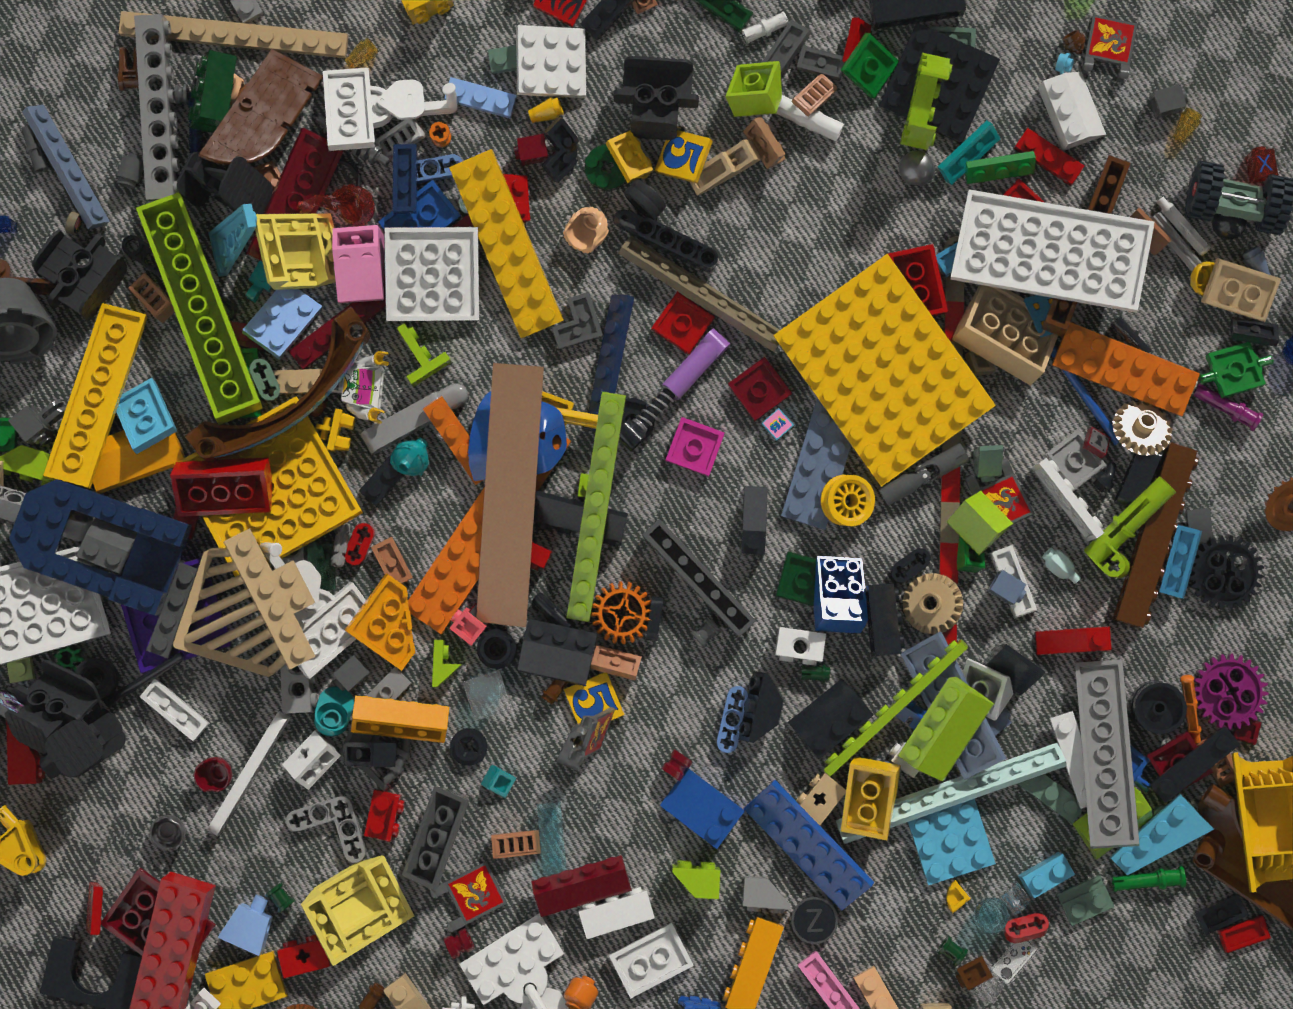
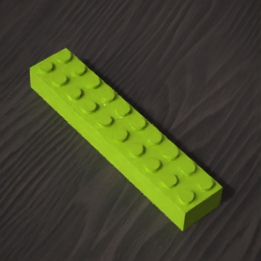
M178 192L136 207L217 423L221 425L263 409L182 195Z

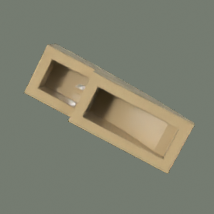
M751 139L742 140L726 152H721L704 164L698 183H690L696 195H701L746 170L762 158Z

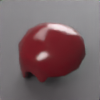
M209 757L196 766L193 776L195 784L201 791L218 793L231 784L233 773L230 764L223 758Z

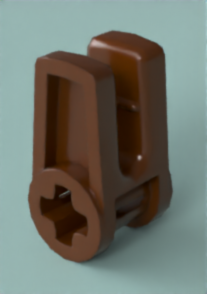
M136 47L134 48V54H132V69H130L131 62L127 48H119L118 87L120 91H126V89L131 88L139 90Z

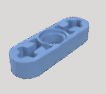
M450 154L417 160V166H420V172L423 176L419 178L417 173V184L453 178L449 167L444 168L445 173L441 174L439 162H443V166H449L451 164L450 161L455 160V163L458 164L462 162V159L458 155ZM428 164H434L437 167V172L432 176L426 175L424 172Z
M741 686L732 687L727 694L716 742L719 750L724 753L733 752L738 745L739 726L743 720L744 703L748 697L747 690ZM737 690H741V695L744 696V700H739L738 707H742V712L736 709H728L729 704L734 706L735 699L731 697V694L736 693ZM731 712L739 716V723L736 726H729L726 723V716ZM723 727L729 730H737L736 735L731 733L730 740L734 741V744L729 746L728 749H724V744L720 743L721 739H725L727 736V732H722Z

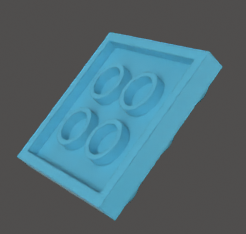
M975 798L908 822L928 885L996 864Z

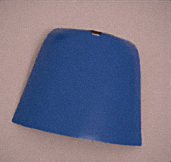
M491 391L484 396L479 404L470 433L468 456L469 467L474 481L485 480ZM541 402L537 474L551 470L561 459L567 447L563 415L556 407L546 402ZM541 432H545L544 440L540 438ZM555 435H559L561 439V446L557 450L552 445Z

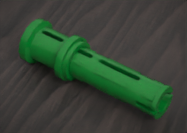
M1183 866L1173 870H1163V868L1156 870V873L1113 876L1112 886H1114V892L1158 887L1161 890L1171 886L1185 888L1186 875Z

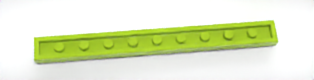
M602 392L567 611L568 619L590 622L626 400L625 395Z

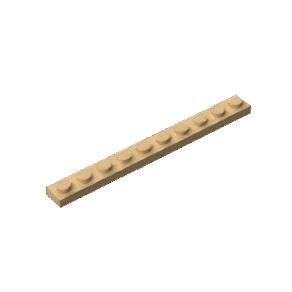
M121 11L119 35L135 37L134 16L152 14ZM163 15L167 21H170L171 35H168V41L267 51L273 49L277 52L346 58L349 38L347 33ZM154 35L150 39L159 40V36Z

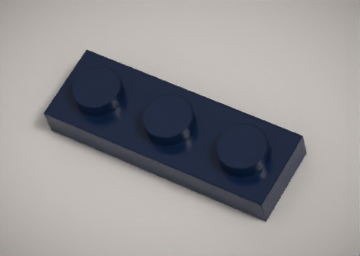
M393 144L394 214H417L416 144Z

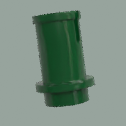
M802 665L801 680L822 681V683L830 681V667H826V665H823V667Z

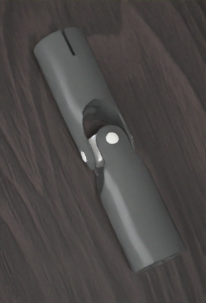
M961 443L919 465L915 472L905 473L878 489L887 505L890 506L915 492L921 484L925 485L935 481L969 462L970 459ZM935 464L938 466V472L931 478V474L926 469V466Z

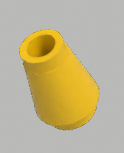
M551 97L528 110L532 123L555 120L557 117L564 115L558 97L554 99Z

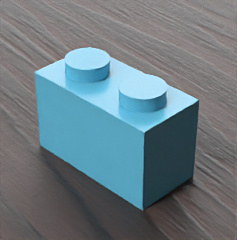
M1057 852L1019 874L1018 877L1029 896L1036 898L1074 876L1075 873L1064 854Z

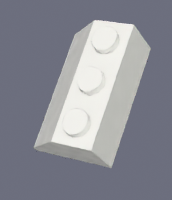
M1082 72L1063 73L1041 83L1038 89L1063 151L1106 136Z

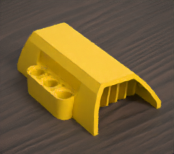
M1238 752L1231 753L1250 893L1256 892V889L1265 882L1293 879V756L1278 761L1248 762L1239 757Z

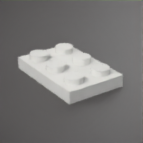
M672 922L609 955L630 999L694 966Z

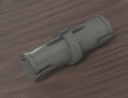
M29 125L22 127L21 132L27 146L25 151L26 154L30 155L34 172L42 173L47 171L49 167L43 149Z

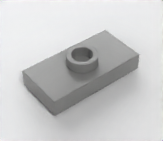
M394 667L367 696L396 700L412 683Z

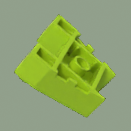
M927 53L921 54L910 108L901 136V145L928 150L929 146L933 147L937 127L927 125V122H932L935 108L931 106L933 98H938L941 84H937V81L945 82L950 78L953 65L950 64L949 58Z

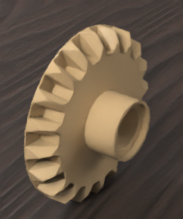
M1132 400L1128 404L1125 403L1117 410L1113 418V430L1118 441L1131 452L1140 455H1154L1163 451L1172 438L1171 433L1173 429L1170 427L1171 420L1166 418V413H1162L1159 411V408L1142 401L1134 402Z
M936 573L917 577L909 584L902 600L906 619L912 627L927 634L943 633L951 629L958 622L963 610V597L959 587L950 578ZM930 597H934L937 601L936 607L932 610H929L926 605Z

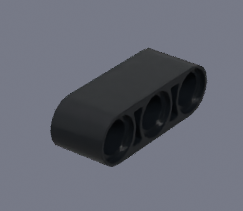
M1162 451L1154 455L1133 454L1116 494L1115 504L1127 508L1149 487L1161 459Z

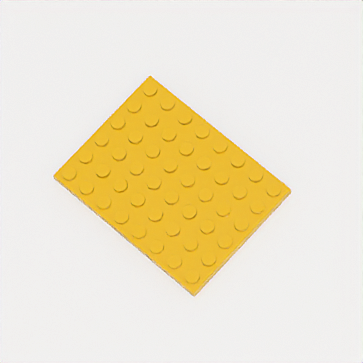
M888 254L773 335L881 487L996 406Z

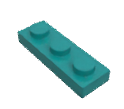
M986 120L937 166L947 183L954 184L965 173L967 161L979 160L1001 139L991 122Z

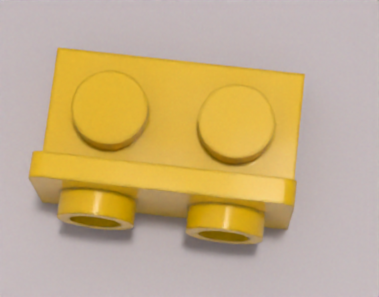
M631 130L606 142L607 148L627 183L639 178L645 179L652 172V163L643 153L639 139L633 135Z

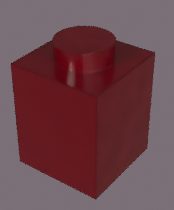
M544 134L517 138L518 146L513 147L516 160H521L522 166L542 163L547 160L548 154Z

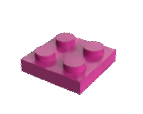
M681 417L665 461L709 477L725 433Z

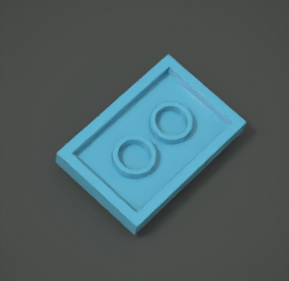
M153 378L122 394L116 412L131 448L136 454L177 432Z

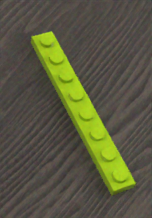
M962 639L958 642L953 640L944 649L947 652L940 659L936 656L927 665L929 669L923 675L919 672L911 679L910 683L912 685L906 691L902 688L893 696L895 701L889 707L885 704L875 713L878 717L872 723L869 720L866 721L858 729L861 733L856 738L849 737L841 745L844 749L840 753L836 754L833 752L824 761L827 764L824 771L829 776L833 775L966 651L968 645Z

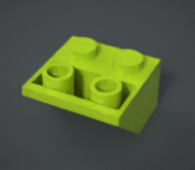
M677 860V864H672V873L695 898L719 899L720 868L715 867L716 864L714 862H701L700 866L692 865L691 861Z

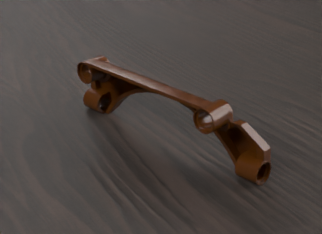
M1210 785L1198 802V813L1214 830L1203 835V838L1199 841L1193 856L1194 864L1293 931V879L1265 882L1256 889V892L1250 893L1237 800L1216 785Z

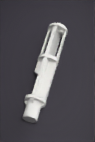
M1164 197L1160 198L1156 203L1162 209L1161 212L1199 255L1206 254L1210 249V245L1184 218L1173 203H1169Z

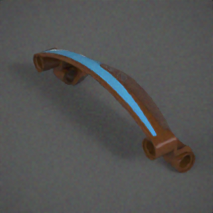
M350 306L332 321L331 344L326 363L314 385L297 403L270 419L253 424L219 425L204 421L186 434V439L201 458L207 462H215L220 458L256 447L280 435L308 416L331 394L347 374L363 346L369 342V330ZM362 329V335L358 338H354L353 334L356 331ZM213 445L211 454L205 455L206 449Z

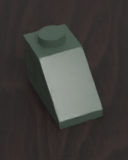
M1003 445L979 446L973 451L974 475L976 479H981L982 483L994 482L995 478L1001 476Z

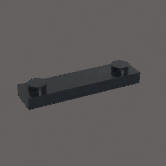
M1224 725L1153 780L1150 785L1166 803L1241 744Z

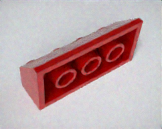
M269 457L227 459L215 462H176L170 474L178 517L271 512L272 474Z

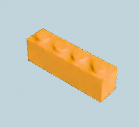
M355 695L351 732L445 743L449 707L439 704L431 705L414 701L406 702Z
M757 915L754 920L750 919L746 929V933L749 934L747 942H742L738 955L741 956L739 965L734 964L730 978L733 979L731 988L726 987L722 1001H725V1008H756L784 929L782 924Z

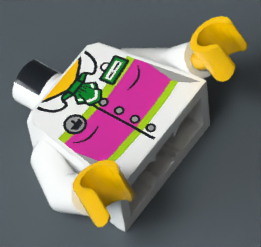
M377 351L374 355L353 363L347 374L332 391L334 393H342L341 401L346 404V409L358 419L370 420L378 424L382 423V421L377 419L379 413H384L381 410L385 370L379 365H389V362L383 361V357L388 355V352Z

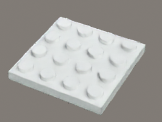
M478 227L384 228L386 321L479 320Z

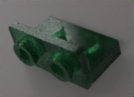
M309 543L307 544L308 561L313 564L321 575L320 589L335 590L336 567L330 564L331 557L334 555L332 553L334 544Z

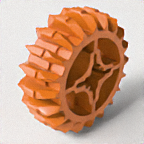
M622 581L618 583L619 589H615L613 583L609 584L611 589L609 593L605 588L601 589L605 595L603 598L600 595L595 596L601 602L599 605L596 603L592 605L593 608L598 609V612H592L591 617H598L599 619L592 622L593 626L601 624L602 627L597 630V633L601 634L605 630L607 632L604 636L605 640H608L610 635H613L612 643L614 644L617 643L618 637L622 638L621 642L623 645L626 644L625 637H630V641L634 643V634L642 638L643 634L639 630L642 628L647 631L648 626L644 625L645 621H650L646 614H650L651 610H646V606L651 604V600L643 601L647 593L644 592L639 596L637 594L640 591L639 586L634 591L630 590L632 587L631 582H628L627 589H623ZM623 594L622 601L618 606L605 605L612 596ZM630 596L639 602L642 614L629 609ZM624 601H626V611H629V614L634 615V617L624 616L621 619L620 625H618L619 618L617 617L619 615H615V612L610 611V609L620 610L623 607ZM603 612L612 614L616 618L614 631L605 624ZM626 620L640 621L631 631L621 632Z

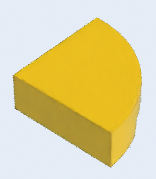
M956 880L952 881L946 894L947 906L953 914L971 899Z

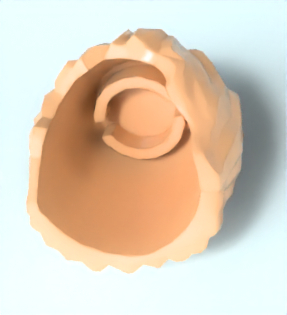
M581 208L573 214L565 226L563 234L566 242L574 249H578L583 253L593 252L595 248L602 244L609 233L607 218L597 208Z

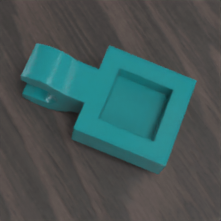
M259 261L248 279L253 285L245 295L247 299L254 303L257 302L263 290L270 293L272 289L267 282L263 262Z

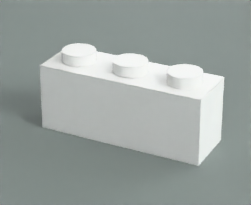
M641 887L633 888L632 891L628 892V895L622 897L616 895L606 898L605 902L596 904L595 901L582 905L583 909L579 910L586 939L655 918L647 889L641 890Z

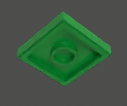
M865 33L841 68V71L870 98H875L898 65L899 60L870 33Z

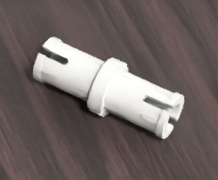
M781 12L767 20L763 18L760 20V23L743 29L742 34L745 35L743 37L746 43L749 44L763 36L768 37L771 35V32L787 26L789 21H786L788 19L786 14Z

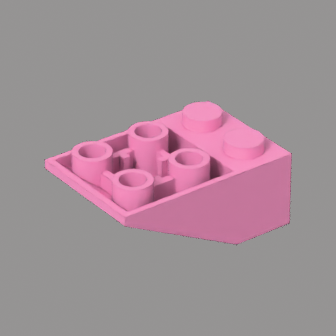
M378 225L333 228L332 251L338 303L384 300V235Z

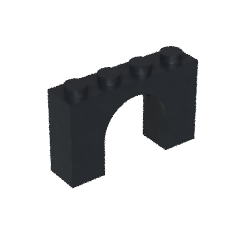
M60 934L53 937L40 994L46 995V999L60 1001L61 998L69 1000V1004L74 1006L88 1004L92 1005V1009H130L142 956L139 953L129 950L123 952L118 974L112 987L104 992H93L80 983L76 974V963L82 940Z

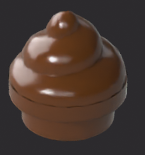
M1074 30L1062 38L1065 50L1082 54L1085 43L1083 33H1080L1079 30Z

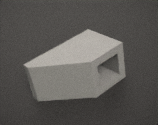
M744 876L742 905L747 907V911L761 912V908H771V913L783 914L785 910H790L791 905L768 878Z

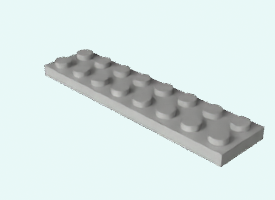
M1121 659L1076 662L1075 671L1090 849L1139 846L1123 661Z

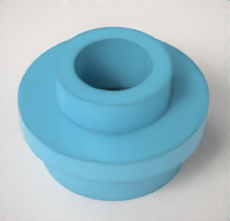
M1061 53L1059 55L1055 71L1060 72V75L1066 72L1070 73L1074 63V59H1071V53Z

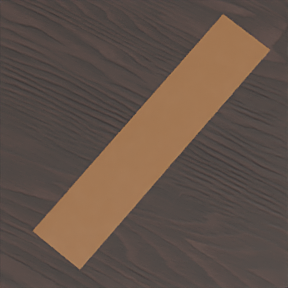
M493 363L476 618L483 623L526 627L544 372V367Z

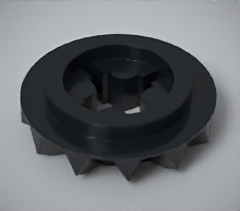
M465 728L458 731L450 743V751L453 758L465 766L478 764L487 753L488 745L485 736L473 728ZM474 738L473 747L478 752L469 751L466 756H463L465 754V747L460 741L468 743Z

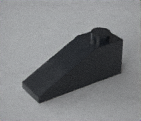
M744 486L740 555L760 557L765 555L768 487Z

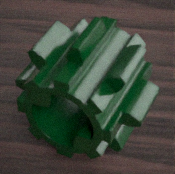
M74 645L60 648L58 654H53L58 661L56 664L68 670L70 668L76 670L79 665L78 663L85 660L80 655L83 649L76 650ZM67 652H70L72 654V657L70 658V664L66 661V658L68 657Z

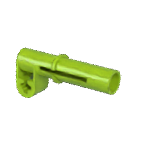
M1159 476L1119 516L1115 515L1113 517V522L1103 530L1104 533L1097 539H1094L1084 549V552L1109 577L1120 579L1127 576L1130 571V563L1118 548L1128 538H1134L1136 536L1135 532L1176 491ZM1113 553H1115V555L1111 558V560L1119 563V571L1113 570L1114 565L1107 562L1105 565L1102 564Z

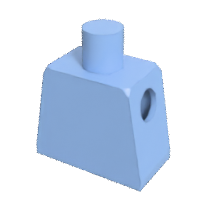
M255 895L251 906L244 903L240 904L218 938L257 956L263 954L273 916L264 912L268 899Z

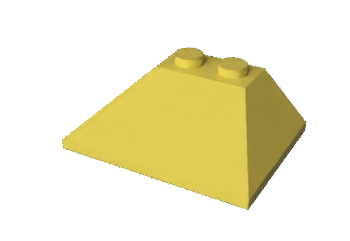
M331 213L256 214L257 227L255 231L267 282L274 290L309 289L336 282L332 251L334 224Z
M383 855L354 863L316 886L301 903V907L332 966L414 917Z

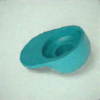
M329 687L320 694L314 713V724L321 734L334 737L346 730L354 707V699L350 692L346 689L342 691L339 687Z

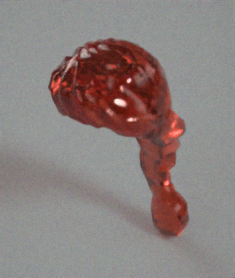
M353 184L343 185L340 189L334 191L332 195H314L307 200L298 201L297 203L298 211L301 214H307L314 206H319L334 211L345 222L355 227L368 224L375 212L372 194L365 188Z

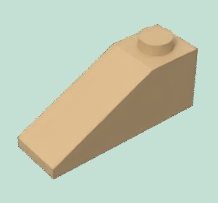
M406 973L383 990L396 1009H431Z

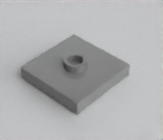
M1079 429L1043 455L1044 459L1047 458L1049 461L1053 460L1060 469L1058 473L1063 480L1066 478L1072 484L1074 490L1107 466L1101 458L1083 448L1085 436Z

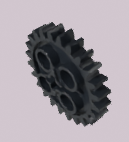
M1218 534L1217 541L1209 537L1210 544L1207 545L1201 542L1203 549L1201 551L1197 549V557L1192 567L1193 573L1190 574L1189 578L1194 580V582L1189 587L1192 589L1197 588L1194 595L1197 597L1202 595L1200 601L1203 603L1209 600V606L1212 608L1217 604L1218 609L1223 610L1226 604L1228 609L1233 610V603L1242 607L1241 600L1244 599L1250 602L1248 595H1257L1254 587H1262L1257 582V579L1264 578V575L1258 573L1259 570L1264 569V566L1257 564L1262 557L1254 556L1257 549L1254 547L1248 549L1251 543L1245 541L1242 544V538L1239 536L1234 541L1233 535L1230 534L1227 535L1226 540L1221 534ZM1230 552V555L1226 558V553ZM1214 554H1219L1220 561L1218 564L1212 565L1211 557ZM1238 556H1242L1243 564L1235 568L1234 560ZM1226 568L1230 570L1229 574H1221ZM1211 577H1216V585L1212 588H1209L1207 584L1208 580ZM1239 579V588L1232 590L1231 583ZM1223 585H1224L1225 591H1224V592H1221V589L1223 588Z

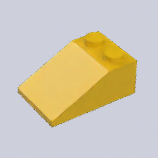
M861 757L853 758L849 766L841 832L888 840L901 765Z

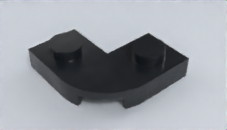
M557 117L543 132L556 150L541 166L556 183H559L578 162L576 157L579 140L563 117Z

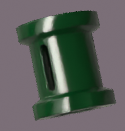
M282 882L265 894V897L270 898L278 908L277 912L279 914L296 901L284 890Z
M948 935L938 947L937 953L945 955L953 961V965L956 967L963 961L968 953V949H962Z

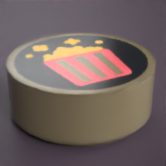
M71 212L65 225L66 233L74 236L80 231L83 222L78 212Z

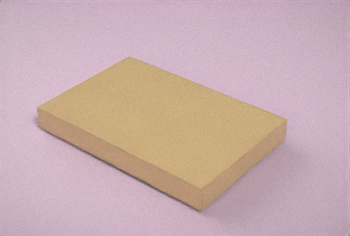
M1217 258L1201 302L1265 322L1281 278Z

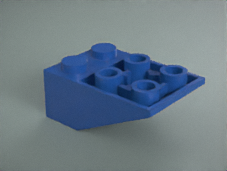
M816 557L815 631L861 633L868 622L862 558Z

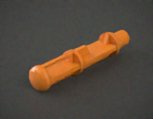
M1183 675L1180 678L1187 705V731L1195 743H1200L1202 728L1198 725V701L1195 694L1194 677L1192 675Z

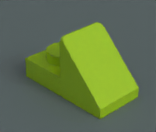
M434 640L432 687H440L463 666L462 664H444L445 659H449V645H445V640Z

